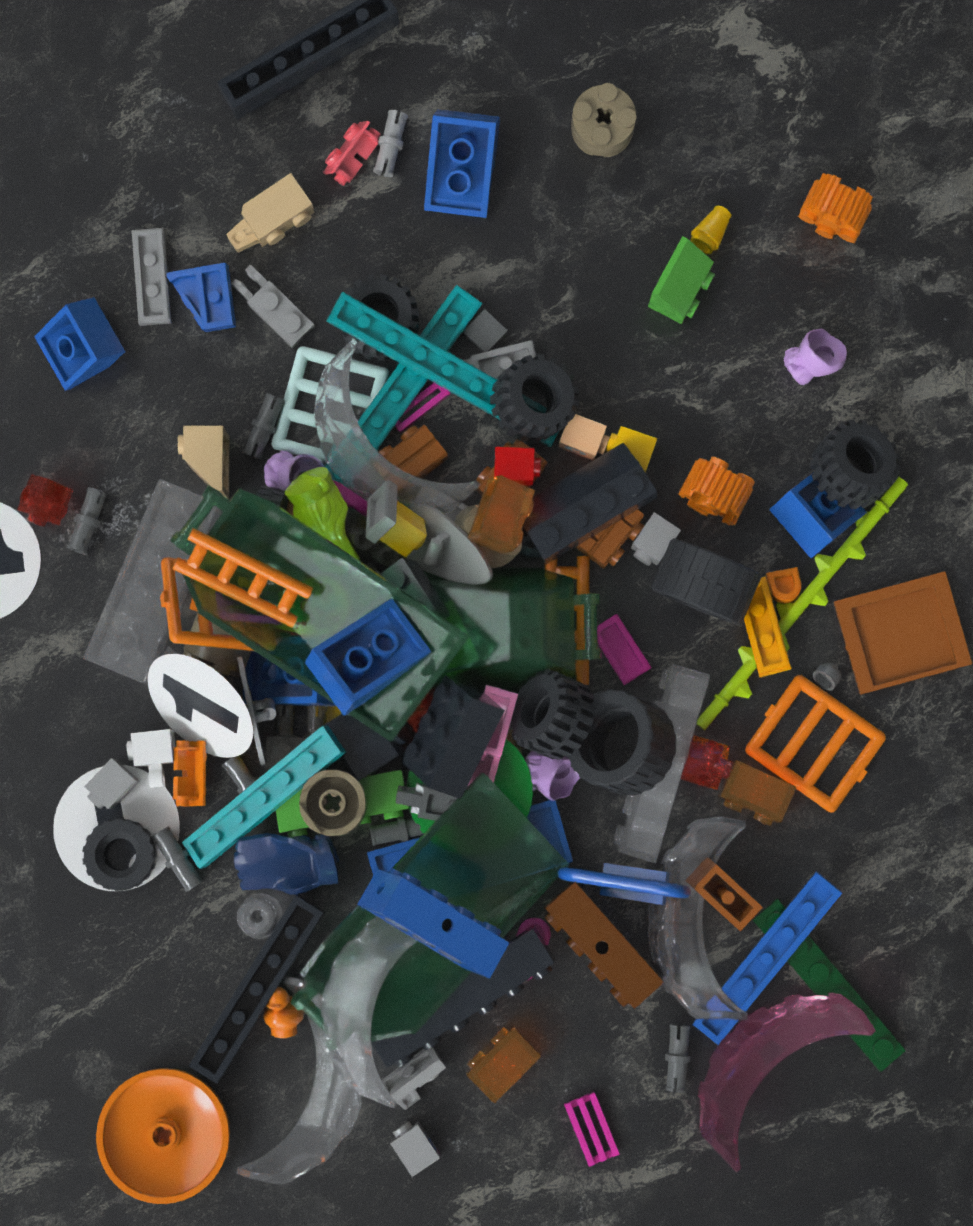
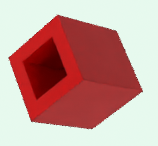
M495 447L494 484L533 485L534 477H540L541 457H534L535 448Z

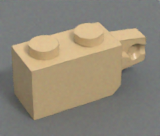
M290 173L243 204L241 213L243 220L226 235L238 253L258 243L262 247L268 243L269 245H274L282 240L285 236L284 232L293 226L298 228L306 224L312 218L311 214L314 213V208L307 195Z

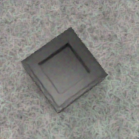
M485 309L463 331V335L482 352L491 351L508 333V330Z

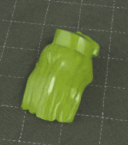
M317 467L302 473L286 488L285 495L294 505L293 516L302 531L305 548L322 572H332L341 575L347 571V568H352L360 560L345 533L347 503L342 498L332 480L331 473L326 467Z

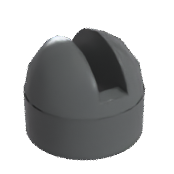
M832 662L821 664L813 673V679L816 684L828 691L833 690L838 685L842 676L841 670H838V665Z

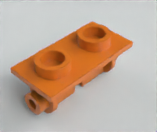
M176 741V747H173L174 770H182V777H173V800H176V806H205L206 741Z

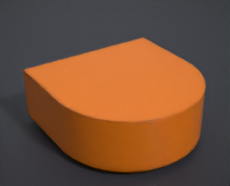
M798 567L766 573L765 576L770 594L775 601L786 604L797 599L801 591Z

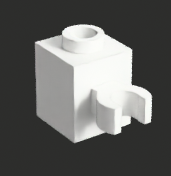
M166 729L131 733V741H127L126 745L128 760H133L134 766L137 767L148 766L150 787H166L163 764L174 763V731Z

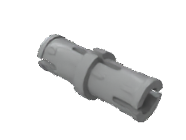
M398 110L388 111L384 134L379 137L378 141L380 150L373 172L381 175L384 163H386L384 177H393L397 154L403 147L401 138L408 115L400 112L397 124H395Z

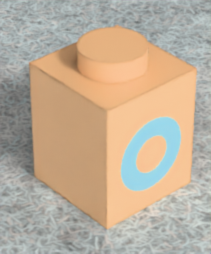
M575 414L573 419L565 426L559 442V448L595 460L597 453L604 454L610 437L604 435L607 426Z

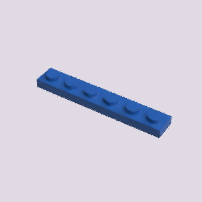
M815 871L719 989L717 994L725 1004L742 1017L840 897L842 891L819 872ZM715 996L699 1014L701 1017L739 1018L728 1011ZM697 1017L693 1021V1025L719 1045L738 1020H709Z

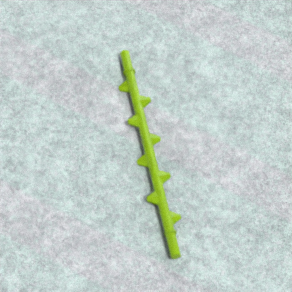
M898 477L881 499L875 501V506L871 511H866L867 513L855 522L856 529L833 556L817 554L814 559L819 573L794 603L783 604L778 602L776 604L781 618L778 623L786 652L790 647L785 633L809 604L825 606L828 603L823 588L848 558L860 560L865 558L866 554L861 542L882 516L890 511L891 505L908 486L907 482L902 478ZM741 646L738 652L743 665L718 695H714L715 699L696 720L695 723L704 731L722 709L728 707V702L733 696L749 698L752 695L747 679L756 670L757 666L751 647Z

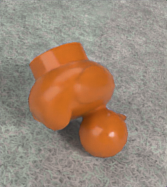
M277 987L266 1004L267 1008L264 1010L263 1018L265 1023L271 1028L272 1036L289 1038L297 1034V1025L303 1020L304 1009L294 997L288 995L284 988Z

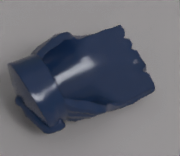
M265 833L245 836L237 840L234 866L239 871L237 875L241 879L240 887L242 890L274 889L290 895H300L314 890L321 885L338 884L337 863L339 862V857L329 836L320 834L315 835L314 839H310L304 835L283 836Z

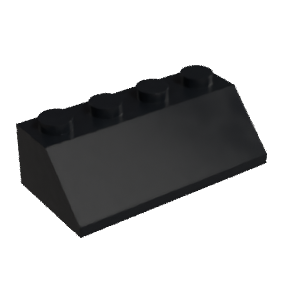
M622 443L515 507L513 511L547 565L657 498V491L640 463L626 445Z

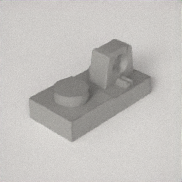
M433 1047L428 1050L422 1049L408 1063L395 1069L379 1081L378 1085L391 1106L397 1103L404 1110H407L421 1099L416 1088H420L425 1083L434 1080L446 1067Z

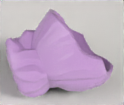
M821 328L809 331L803 338L799 348L793 347L785 351L784 362L794 380L800 385H805L813 377L830 375L841 369L845 364L847 351L845 345L840 340Z
M281 450L279 453L272 455L264 466L265 483L269 488L285 491L291 482L302 473L324 466L314 456L302 454L294 457L291 453Z
M531 751L524 758L531 774L533 791L538 789L546 798L552 801L570 796L574 785L580 779L579 774L573 770L571 762L566 756L561 760H557Z

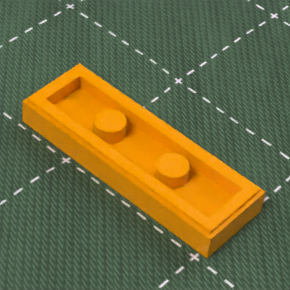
M764 576L760 579L744 618L759 677L791 669L767 579Z

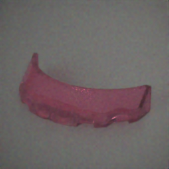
M828 993L829 996L802 997L800 994L785 997V1002L769 1009L762 1007L745 1018L747 1020H742L736 1025L735 1030L721 1041L709 1060L711 1066L705 1081L700 1082L698 1091L700 1099L699 1128L702 1137L736 1173L741 1169L738 1154V1134L741 1119L750 1097L763 1078L784 1058L808 1044L840 1035L872 1036L876 1031L865 1013L842 994Z

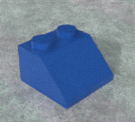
M94 297L66 304L34 336L65 391L109 368L125 353L124 348Z
M812 474L792 488L769 509L810 558H813L867 513L861 506L857 509H850L849 504L841 507L838 506L837 500L832 502L826 498L828 496L825 490L823 492L819 491L817 488L819 483L818 481H813Z

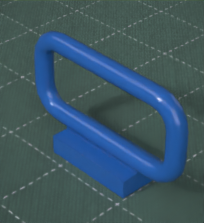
M604 863L603 872L562 867L558 871V877L561 880L601 886L600 895L665 905L667 896L688 898L691 894V889L688 886L669 883L670 872Z

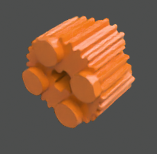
M823 173L820 180L814 181L798 217L807 223L815 224L817 226L815 232L825 238L832 239L837 234L843 240L855 243L872 210L870 203L873 196L858 186L855 191L849 186L841 184V178L835 175Z
M711 457L710 461L699 458V460L695 461L678 495L681 498H688V507L699 512V514L705 516L708 514L720 515L724 517L723 523L735 525L753 491L752 487L755 481L743 473L734 474L732 471L727 470L729 467L728 463L719 458Z

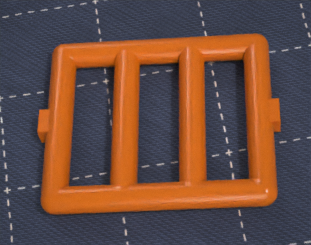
M165 557L161 560L164 591L160 595L161 607L166 608L171 642L267 653L275 650L276 644L272 625H260L261 639L244 637L243 623L229 622L231 635L213 634L208 588L194 579L200 632L182 631L175 570L172 569L177 558ZM202 561L199 568L218 576L224 564ZM238 565L230 583L237 586L236 578L254 580L256 573ZM266 583V585H265L263 591H268V589H267V583ZM227 607V609L240 610V608Z
M797 675L775 706L771 704L765 712V720L746 745L745 751L753 759L826 811L835 812L856 781L860 783L867 774L866 767L886 740V736L881 730L803 675ZM802 690L817 702L776 759L761 747ZM827 709H829L844 721L802 778L787 766ZM855 728L870 738V740L829 797L814 785Z

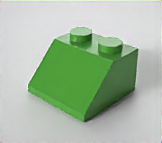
M682 236L652 292L648 307L680 324L683 323L686 316L692 319L700 304V301L695 298L700 289L707 291L715 276V273L710 271L714 261L689 239Z

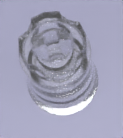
M257 893L248 896L241 903L237 913V922L240 929L246 935L256 939H264L270 937L283 913L280 904L275 898L268 894ZM256 910L261 911L260 915L264 917L263 921L255 923L252 920V913Z

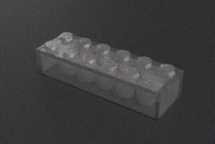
M159 479L83 659L148 685L150 666L157 658L161 657L169 638L166 608L161 607L160 595L164 591L161 560L165 557L189 559L196 546L195 543L187 540L193 528L212 537L223 511L220 503ZM175 571L179 609L181 610L193 579Z

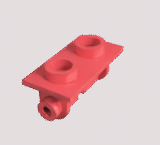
M369 121L359 122L358 124L353 123L344 134L346 141L340 149L335 148L327 157L325 163L328 166L323 173H336L334 179L343 186L346 182L350 183L363 165L354 156L359 154L363 159L367 160L378 145V138L381 134L374 128L366 129L370 124Z

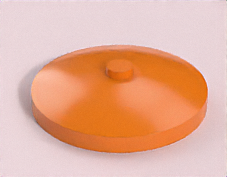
M171 1068L148 1070L131 1077L121 1084L106 1101L99 1116L96 1131L99 1159L108 1177L119 1189L131 1197L154 1204H170L183 1201L207 1187L223 1166L230 1143L229 1119L225 1107L216 1092L199 1077L186 1071Z

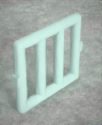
M305 346L299 347L285 392V403L281 408L276 425L277 429L273 435L272 447L275 450L287 451L294 455L305 454L314 456L322 463H328L335 452L286 439L290 422L293 421L346 436L355 425L294 409L299 391L368 408L388 380L389 370L385 367L351 359V354L340 351L336 355ZM307 361L375 378L371 395L368 396L303 379Z

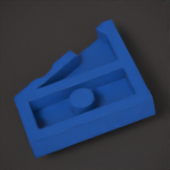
M219 263L167 272L168 280L174 285L182 301L190 309L194 319L204 332L236 327L228 264Z

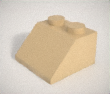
M184 426L183 435H178V454H182V459L222 500H229L230 437L223 426Z

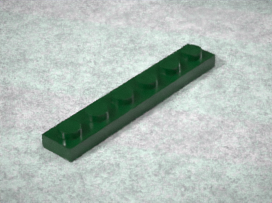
M775 899L756 915L752 921L765 934L785 910V907L778 899ZM808 935L787 960L788 964L874 1066L882 1072L906 1050Z

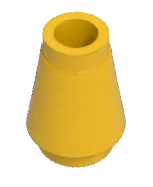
M715 206L691 232L692 238L690 241L705 254H711L713 250H718L731 218V213L722 206Z

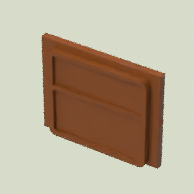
M946 571L833 602L845 641V649L849 655L860 695L972 665Z

